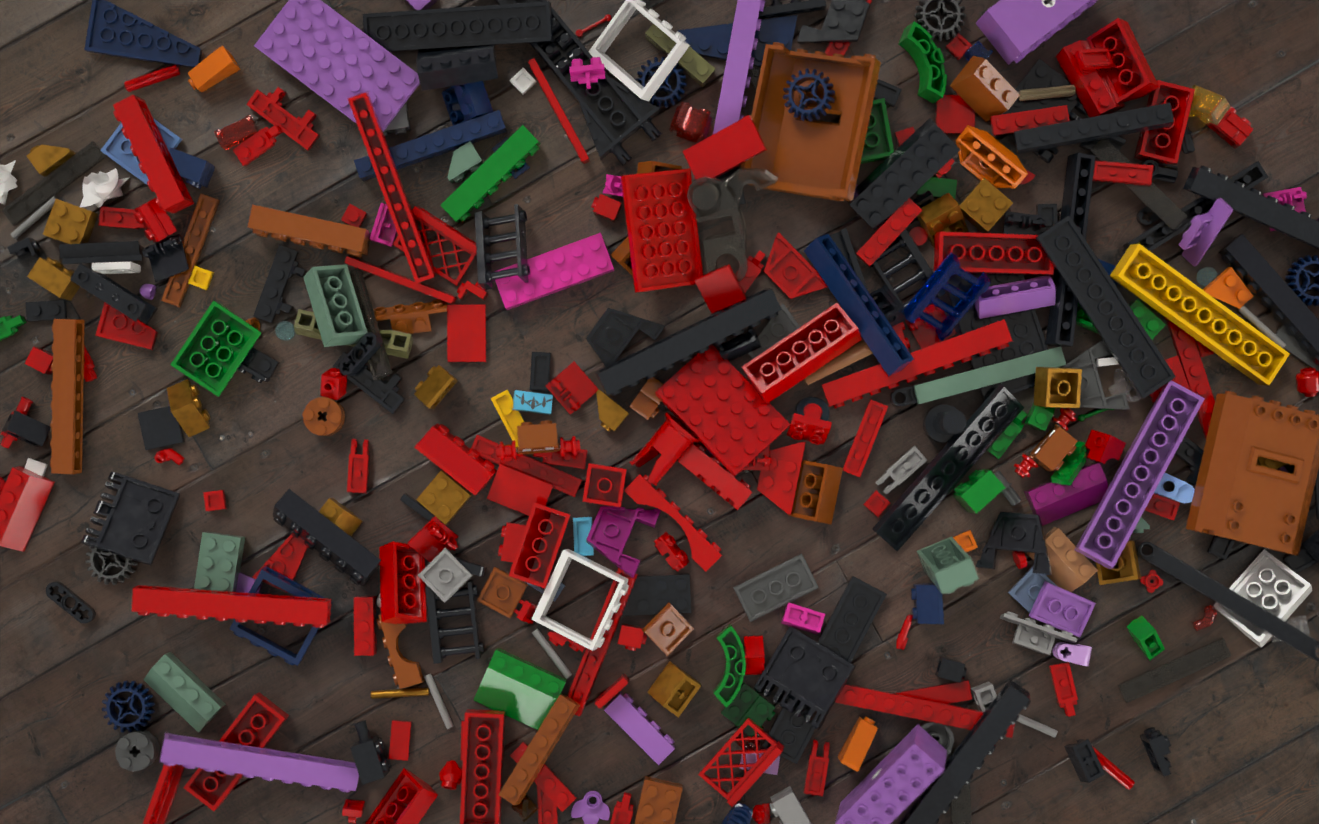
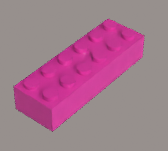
M598 233L527 259L530 267L529 282L527 283L522 281L518 275L495 279L505 309L509 310L613 272L614 267L602 235ZM516 263V264H514V265L508 266V267H506V268H503V269H500V270H497V271L506 270V269H511V268H517L518 265H517V263Z

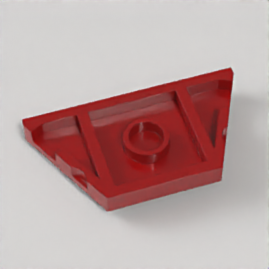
M778 232L764 269V273L789 299L828 288L819 273Z
M799 442L770 450L769 471L761 470L757 490L790 515H792L806 442Z

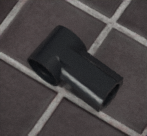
M1154 160L1140 163L1143 165H1153V180L1175 183L1178 176V167L1157 163Z

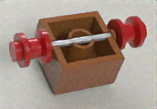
M1060 408L1061 415L1058 418L1053 417L1051 419L1055 427H1051L1028 456L1022 455L1023 461L1020 464H1014L1016 468L1014 472L1021 478L1025 476L1029 478L1031 476L1029 471L1032 467L1037 468L1040 466L1045 471H1054V469L1057 471L1064 463L1063 458L1066 455H1071L1076 449L1075 444L1077 440L1067 433L1069 430L1067 427L1068 423L1076 421L1074 417L1076 414L1070 408Z
M546 420L535 425L532 422H522L521 426H517V448L515 441H512L511 445H504L503 441H501L500 446H496L497 457H501V461H504L505 457L512 456L513 460H517L516 452L521 455L558 452L560 449L562 457L566 452H572L574 456L577 455V451H580V440H576L575 436H572L571 440L568 441L560 437L559 445L557 442L556 423Z

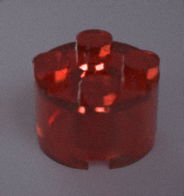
M682 102L681 106L676 107L669 131L672 133L674 130L677 132L676 136L697 143L698 139H706L713 120L710 116L711 112L700 108V110L692 108L691 104Z

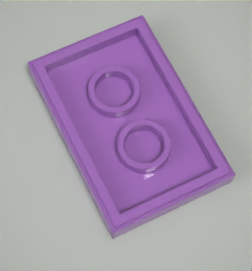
M1044 581L1029 616L1062 631L1070 632L1080 638L1096 603Z

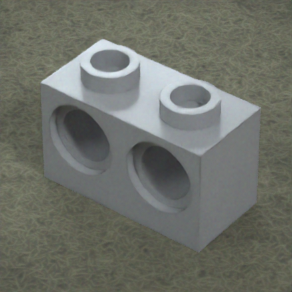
M986 682L970 688L978 710L985 712L997 696L993 684Z

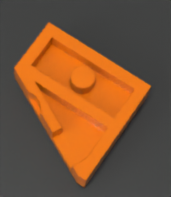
M1232 267L1226 268L1202 289L1217 300L1238 309L1254 297Z

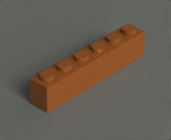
M565 694L559 695L500 791L499 796L514 806L521 803L578 710L579 703Z

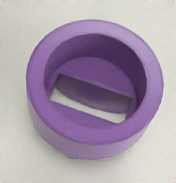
M152 284L142 285L140 294L149 300L154 298L156 286Z

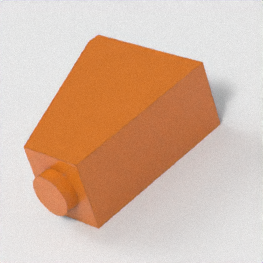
M222 45L188 72L190 76L188 81L194 90L197 89L202 93L241 69L233 55Z
M859 716L837 756L842 764L857 772L878 730V727L874 725V720L867 716L864 719Z

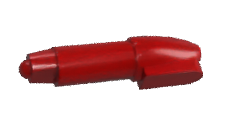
M911 614L907 615L897 637V649H905L908 641L907 634L912 624Z

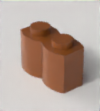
M654 377L648 379L629 407L647 420L650 417L654 419L660 411L657 407L661 403L655 392L663 383Z

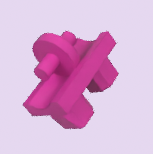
M592 57L590 59L591 65H583L582 59H573L572 66L569 67L571 82L586 83L587 89H591L590 83H596L598 79H606L605 67L602 64L601 58Z
M607 174L603 193L623 197L621 176Z

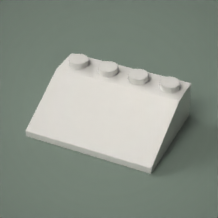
M1265 549L1229 588L1283 621H1286L1312 592L1310 583ZM1217 602L1214 605L1215 609L1261 648L1272 637L1271 634Z

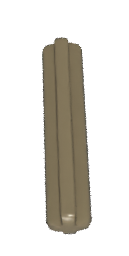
M1074 85L1025 89L1018 92L1020 94L1018 99L1019 101L1068 97L1074 96L1076 90Z

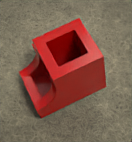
M1091 429L1085 444L1086 448L1090 450L1087 458L1105 464L1109 459L1119 461L1126 443L1112 435Z

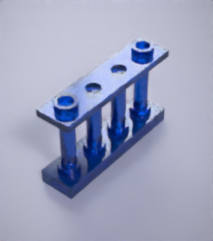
M950 252L904 309L906 320L914 323L916 319L920 318L937 328L936 333L941 341L952 333L953 328L982 293L988 290L991 284L987 274L984 272L979 278H976L960 268L961 263L952 252ZM957 274L973 284V286L967 293L961 291L947 282L952 275ZM941 289H945L961 299L954 308L935 297ZM932 303L949 315L943 322H940L923 311L928 304Z

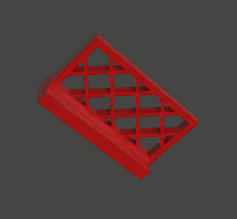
M414 206L412 213L414 218L421 223L422 230L419 232H423L424 245H426L434 272L458 286L477 255L476 242L422 207ZM426 231H435L438 240L428 242ZM397 236L393 245L404 252L402 245L399 244V236ZM449 240L453 243L454 251L444 253L442 241ZM439 242L441 254L431 256L429 244ZM466 251L471 256L467 262L460 263L458 252ZM455 253L457 264L447 266L445 255ZM442 256L444 267H435L432 258ZM458 266L459 276L456 280L450 277L448 268Z
M747 718L698 775L727 799V803L733 807L783 752L784 746L779 741L776 742L751 719ZM747 725L754 729L755 736L744 737V729ZM745 740H755L756 750H745ZM758 740H767L771 745L768 749L759 750ZM733 741H742V750L732 751L731 743ZM756 753L757 761L755 763H746V754ZM729 754L730 764L719 765L720 755ZM732 754H743L744 764H733ZM744 767L743 777H734L733 768ZM717 768L718 778H710L705 772L708 769ZM720 768H730L731 777L721 778ZM721 781H732V789L728 793L721 788Z
M164 764L143 824H165L185 769L183 765L175 764V766H168Z

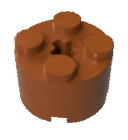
M318 397L311 400L306 405L302 414L307 429L320 436H329L337 433L343 427L345 411L338 401L327 397ZM322 413L328 414L326 415L327 420H321Z

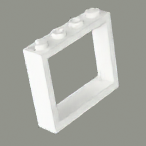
M625 0L589 50V53L592 57H600L604 67L640 99L649 101L690 45L685 42L686 37L678 31L675 33L671 30L673 26L670 23L658 19L659 14L651 8L648 10L644 7L646 5L644 1ZM636 9L677 43L645 87L605 54Z
M564 549L532 620L593 651L602 646L605 640L603 635L606 630L610 629L613 623L611 618L621 606V602H619L621 596L625 595L628 591L629 585L627 583L629 579L570 549ZM572 559L619 582L593 640L546 616Z

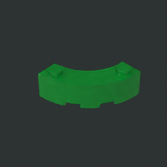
M912 22L904 29L898 45L911 55L918 68L920 84L917 95L934 104L943 98L947 83V74H945L944 69L945 60L940 47L937 48L931 39L930 33L918 23Z
M731 624L716 636L723 647L726 665L724 675L718 686L713 690V693L726 708L740 691L746 670L744 648L736 630Z

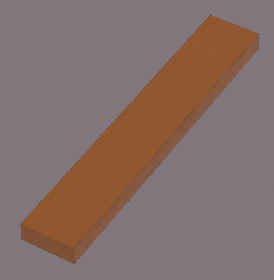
M200 194L182 242L189 270L169 278L161 301L181 308L189 286L190 276L198 262L220 200Z

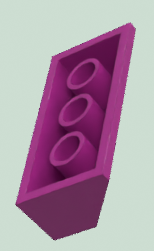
M1092 463L1082 467L1071 486L1052 483L1051 480L1024 491L1033 515H1039L1042 526L1101 502L1108 489V483L1100 463Z

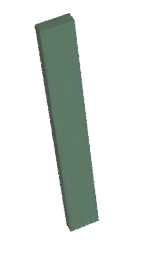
M1060 346L918 384L913 387L918 404L1034 374L1036 373V367H1060L1066 365Z

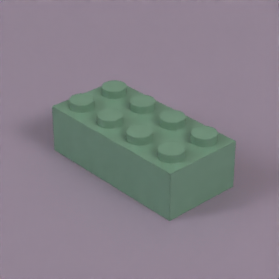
M347 264L312 267L303 278L324 347L357 344L368 332Z
M208 531L202 532L194 589L236 592L245 537Z
M952 536L917 550L924 572L942 594L953 593L956 591V588L970 586L979 579L971 557Z

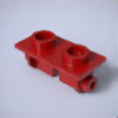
M667 531L653 541L656 544L654 546L662 556L666 553L670 554L665 560L673 570L675 569L678 572L690 562L687 554L677 546L674 537L669 535Z

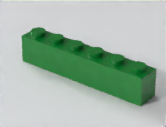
M522 125L440 206L457 223L465 222L471 216L470 212L474 208L478 209L484 204L485 201L483 199L488 194L492 196L498 190L497 186L502 181L505 183L512 176L511 172L515 168L520 169L526 163L525 159L529 155L533 156L540 149L538 146L541 143Z

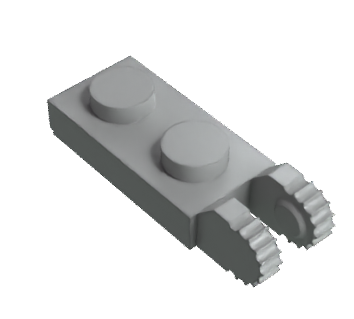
M913 446L889 467L886 473L875 483L880 485L890 476L894 482L883 491L885 494H888L922 466L927 459L916 446Z

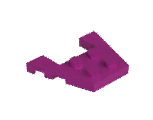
M600 506L586 542L627 575L634 578L640 560L622 554L635 522L637 521L655 528L661 510Z

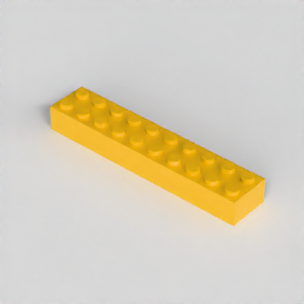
M1131 244L1110 274V278L1258 385L1269 386L1290 355L1282 347L1141 244Z

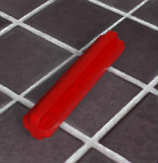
M172 65L125 81L124 85L128 92H132L178 76L181 73L177 65Z
M1093 747L1102 768L1126 789L1130 790L1135 782Z

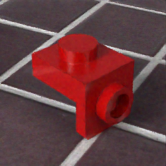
M467 281L462 283L457 290V293H459L457 297L463 300L468 291L483 300L488 296V293L485 292V289L478 282L474 285Z

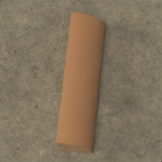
M862 338L860 342L803 379L807 386L872 354V351Z

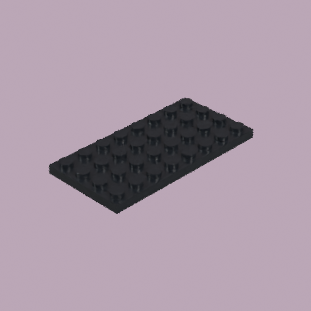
M967 273L954 291L946 287L961 335L1005 319L1012 341L1008 342L1009 347L1000 350L994 347L990 349L991 353L981 357L979 353L972 355L970 362L973 370L1048 350L1035 309L979 319L975 308L974 289L1025 280L1024 275ZM1036 373L979 388L983 401L990 396L999 384L1003 385L1011 394L1034 387Z

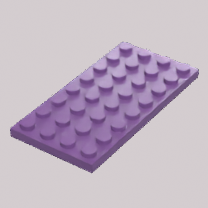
M289 0L254 45L255 48L355 123L356 120L348 98L368 92L383 132L420 84L417 72L321 0Z

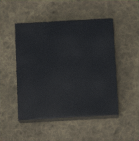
M170 406L138 413L145 450L184 442L182 428L171 413Z

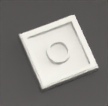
M133 262L92 263V270L101 274L140 273L141 265Z

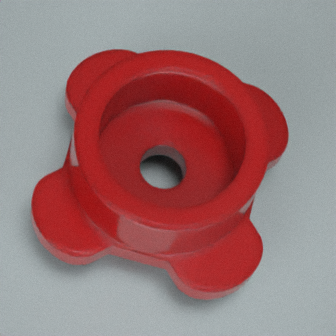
M1150 570L1149 574L1142 576L1140 579L1141 584L1146 586L1149 593H1153L1155 589L1163 585V580L1160 579L1155 570Z

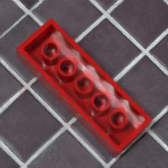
M133 94L113 104L115 109L113 111L114 116L118 122L121 121L124 127L122 132L125 138L129 139L132 144L130 146L132 153L135 157L138 156L140 160L139 168L143 174L147 175L149 179L147 184L150 190L155 192L157 196L155 200L159 208L174 214L193 205V199L176 168L145 100Z
M968 232L935 233L934 272L1053 275L1054 265L1035 237L1038 235Z
M835 303L743 365L742 369L746 378L765 403L768 404L860 342L862 337L858 327L840 305Z
M258 692L252 697L219 741L265 748L290 715ZM198 768L183 788L211 810L215 811L221 806L243 775L238 773L227 775L223 771L215 770L214 772H208L203 770V768Z
M467 709L465 712L460 824H500L502 797L499 796V793L502 790L506 711Z

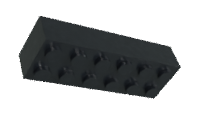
M929 118L855 188L853 201L847 202L876 230L951 160L960 149Z
M290 489L274 505L273 517L278 525H285L290 529L289 533L294 537L298 538L300 536L305 540L304 544L309 549L317 550L323 560L327 562L330 560L335 564L334 567L340 573L345 572L350 576L349 579L354 584L364 586L377 571L381 562L378 557Z

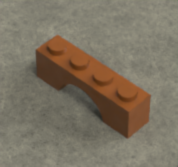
M379 614L377 624L379 630H383L384 633L382 641L385 649L388 648L390 655L387 657L390 667H393L395 674H393L395 685H399V688L402 689L422 683L424 677L419 662L410 661L405 658L398 646L400 633L408 626V623L392 624L381 622V614Z

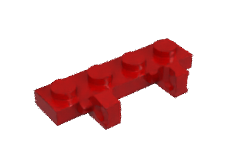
M277 87L273 94L269 92L267 95L257 89L246 105L273 125H279L286 135L309 151L320 136L312 130L314 127L312 122L317 115L308 109L303 118L299 116L296 118L281 107L283 104L280 101L286 94L283 89Z

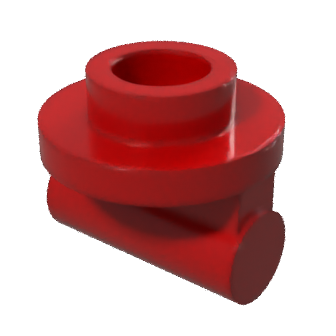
M769 803L754 806L752 817L757 824L770 823Z

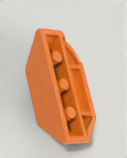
M968 125L955 140L957 147L960 149L958 152L960 164L978 179L982 180L985 178L996 188L1015 189L1028 174L1017 155L987 131Z

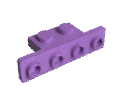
M1218 198L1208 213L1195 216L1191 221L1192 225L1182 235L1183 239L1179 243V246L1184 250L1182 256L1193 266L1199 264L1233 212V209L1222 198Z

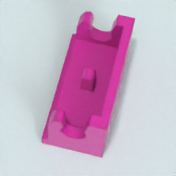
M381 203L369 239L373 242L392 247L397 231L387 204Z
M788 602L781 624L818 635L821 631L825 614Z

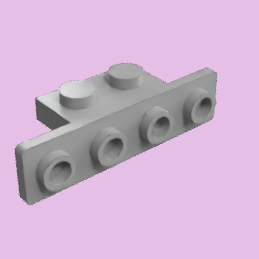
M1007 611V614L1003 613L1000 615V619L1017 624L1012 641L1013 644L1049 656L1055 638L1071 644L1077 642V638L1072 637L1073 634L1070 632L1055 631V627L1043 624V626L1036 624L1037 621L1030 618L1023 620L1018 618L1016 613Z

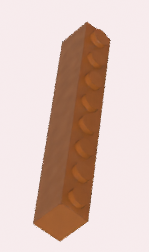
M54 319L52 325L53 362L51 369L53 381L51 383L52 420L50 424L52 429V439L50 441L52 455L50 467L51 473L78 474L82 473L84 320Z

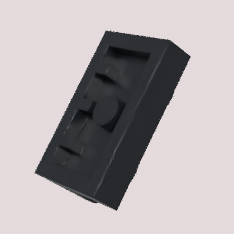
M252 347L237 370L244 374L246 371L251 373V378L259 383H262V381L269 382L280 362Z

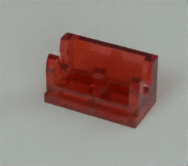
M247 115L245 118L214 132L221 148L228 150L246 141L257 133L258 129L252 116Z

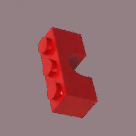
M376 596L354 597V656H373L377 653V634H375L374 629Z

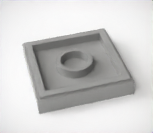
M446 548L418 574L444 603L473 576Z

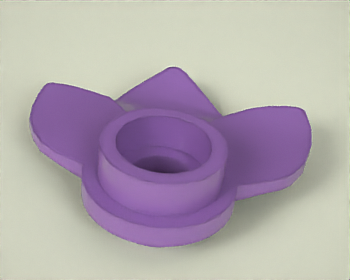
M589 791L582 800L575 802L571 816L572 818L582 817L584 824H597L599 818L609 820L610 810L602 802V796L599 792ZM595 797L597 801L591 803L589 799Z

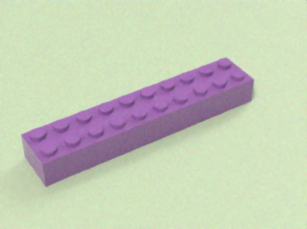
M1172 380L1163 386L1080 538L1075 551L1108 569L1115 566L1205 398Z

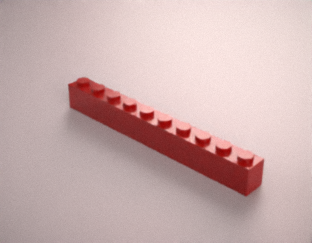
M365 92L348 98L349 104L415 282L419 283L435 277V273L369 93Z
M1004 319L910 353L914 360L900 372L888 376L881 364L822 384V388L829 407L833 405L835 409L844 406V401L851 399L852 402L863 399V394L870 393V396L880 393V388L888 386V389L900 386L899 381L906 379L908 383L917 380V375L924 373L925 376L936 373L935 369L941 366L943 370L953 367V362L961 360V363L972 360V355L978 353L980 357L991 353L990 349L997 347L998 350L1009 347L1008 342H1011L1012 338Z
M137 585L133 588L132 611L138 612V615L157 613V616L160 617L175 614L178 618L196 616V619H208V617H216L215 620L226 621L227 618H232L236 622L254 620V623L264 624L266 621H274L275 625H285L288 622L293 623L294 626L313 624L315 628H323L324 625L330 622L331 599Z

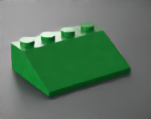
M213 301L170 365L219 397L262 332L222 304Z
M497 648L473 701L493 710L506 711V716L538 730L561 694L567 679Z

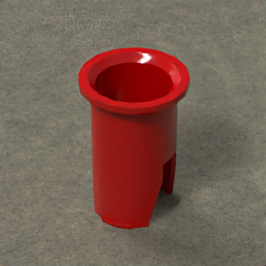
M668 412L665 414L666 421L634 459L630 461L631 465L639 468L656 457L660 452L662 455L657 459L648 478V481L656 486L692 443L700 442L681 421Z

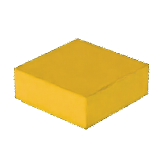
M194 266L188 284L208 290L214 272Z

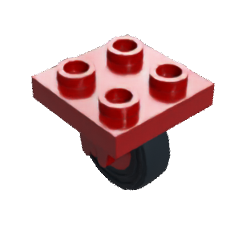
M817 397L802 399L795 409L790 422L791 425L788 427L787 436L795 440H807L815 445H824L832 422L828 421L829 408L827 404Z

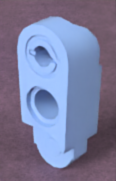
M1164 473L1154 493L1185 504L1192 502L1195 489L1187 482ZM1165 482L1173 483L1174 490L1172 492L1164 490L1163 484Z

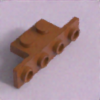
M436 299L426 303L415 302L411 305L397 304L388 308L377 307L371 310L370 318L371 321L390 319L392 330L409 334L428 332L432 329L429 314L447 312L448 303Z

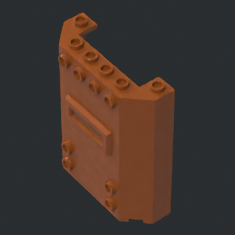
M773 42V45L766 44L751 117L767 150L741 164L738 181L772 191L835 201H853L881 62L875 58L876 56L864 54V57L851 56V59L844 58V55L841 54L826 56V53L815 51V54L808 53L804 49H797V52L790 51L784 47V44ZM805 69H809L810 74H812L813 69H816L817 76L820 72H823V78L827 76L830 78L828 83H833L834 85L830 90L835 91V95L830 97L834 98L835 102H828L832 109L825 108L824 110L828 114L840 115L839 124L818 120L810 122L809 119L802 121L801 115L796 119L794 113L790 114L788 112L790 107H785L784 103L789 100H784L783 95L789 93L784 92L783 89L786 87L790 88L786 82L794 81L791 77L792 75L798 78V71L801 70L804 75ZM805 81L800 85L807 87L814 81ZM819 84L817 96L823 100L824 87ZM795 91L794 102L796 106H799L801 95ZM810 91V93L803 92L807 99L812 97L815 98L811 93L812 91ZM811 103L804 110L814 109L819 105Z
M1225 391V394L1217 393L1186 529L1298 556L1319 469V415L1312 410L1304 409V412L1298 411L1299 407L1287 405L1283 407L1281 402L1270 400L1269 403L1264 402V398L1259 396H1252V398L1241 397L1231 391ZM1258 456L1295 465L1294 472L1291 474L1257 465Z

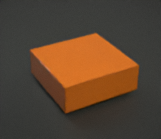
M971 530L953 537L966 553L978 548Z

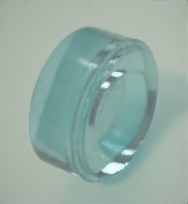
M1211 267L1200 269L1197 273L1198 283L1202 286H1207L1218 276L1216 270Z
M288 321L280 322L275 329L277 337L285 341L292 339L296 333L294 325Z

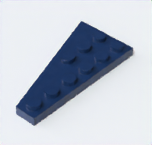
M92 0L85 51L194 68L201 62V48L176 37L111 2Z
M798 15L761 20L760 30L755 31L754 37L758 39L757 47L751 53V57L754 58L753 66L761 67L766 44L773 45V42L782 43L785 48L791 51ZM733 23L678 30V32L686 37L685 42L700 56L727 60Z

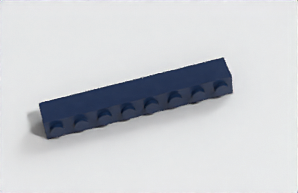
M500 110L390 147L389 150L395 167L398 170L456 150L469 141L473 144L505 133L507 130ZM369 155L354 160L359 177L363 182L376 177Z
M826 234L816 238L804 250L805 254L845 313L858 327L861 337L887 375L891 376L900 372L914 358L830 235Z

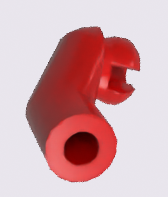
M171 448L158 451L154 457L157 463L172 460L179 466L185 460L182 455Z

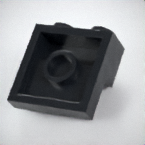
M1155 727L1144 730V734L1139 736L1154 771L1163 777L1170 775L1169 768H1171V764L1168 758L1164 757L1171 753L1169 749L1171 744L1168 737L1164 736L1160 730H1156Z

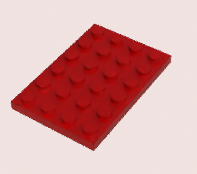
M691 169L621 176L635 293L696 284L695 279L703 276Z
M711 344L709 345L710 349L703 353H698L655 392V395L735 477L791 424L770 403L766 404L753 385L728 360H724L719 351Z

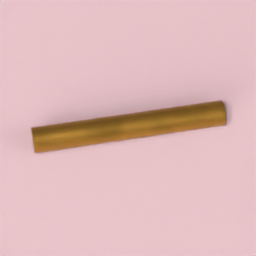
M429 688L371 691V699L429 695Z

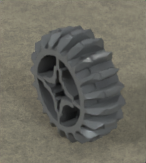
M919 0L920 5L915 8L918 13L914 14V18L919 19L916 23L922 25L932 35V40L937 36L938 42H941L943 37L948 41L950 36L956 37V32L960 33L962 30L960 26L965 24V21L962 19L966 18V14L961 13L965 10V6L959 7L962 0ZM937 2L936 10L925 12L927 6ZM944 3L948 4L953 11L947 10ZM939 10H940L941 16H944V17L942 18V20H941L940 17L937 15L938 12H939ZM926 19H928V21H933L936 25V29L933 28L927 22ZM955 19L953 26L943 30L945 21Z
M90 546L89 549L92 552H86L90 559L85 562L91 563L87 570H94L91 576H98L97 581L102 582L104 580L106 585L110 581L112 585H116L118 581L123 583L125 582L124 577L130 579V573H135L136 571L132 566L139 564L129 558H126V561H124L120 555ZM114 555L113 559H115V562H110L111 559L109 557ZM99 557L103 560L102 567L99 564ZM114 566L123 568L116 575L108 573Z

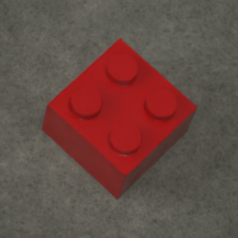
M588 463L582 502L621 507L627 469Z

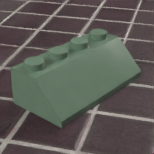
M172 652L164 654L144 678V681L198 733L226 705Z

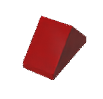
M763 635L743 636L746 659L745 675L762 674L765 665Z

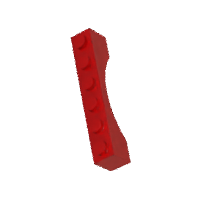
M639 474L624 491L637 504L658 508L675 519L688 538L692 559L706 572L722 556L719 553L722 549L715 542L710 544L706 540L708 535L701 528L696 530L692 526L694 521L687 515L683 517L678 512L680 508L673 501L669 503L665 499L667 495L660 488L656 490L651 485L652 483L648 481L649 477L646 474L644 476Z

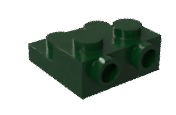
M744 682L735 699L727 708L724 707L721 714L738 728L749 718L763 730L764 727L761 725L765 720L770 721L776 712L774 711L775 706ZM747 725L744 732L750 737L754 736V729Z

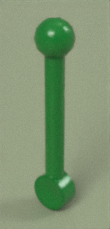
M1101 408L1085 415L1080 414L1078 420L1083 422L1088 417L1114 409Z

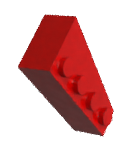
M692 443L678 459V462L735 509L739 510L752 494V491L749 490L751 486L744 480L739 482L727 468L723 469L719 465L721 462L713 455L711 457L707 456L704 453L706 449L699 443L696 445Z

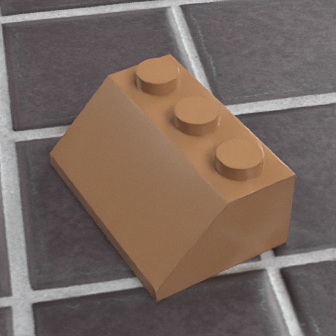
M1053 527L1044 536L1052 575L1047 576L1058 587L1072 592L1098 571L1084 555L1075 551L1076 546L1059 528ZM1026 552V554L1034 561L1035 553Z

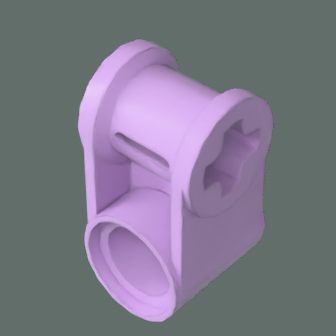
M1058 642L1053 646L1052 653L1055 658L1062 661L1089 666L1092 647ZM1065 649L1066 653L1061 654L1060 651Z

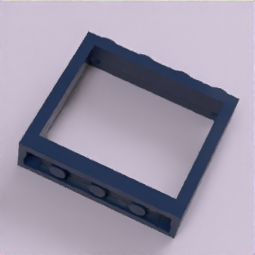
M266 565L261 569L249 593H257L262 581L266 580L294 596L325 598ZM235 619L230 630L240 638L245 637L249 639L250 643L254 646H262L267 649L269 654L284 658L286 663L298 666L319 628L312 626L298 654L241 625Z

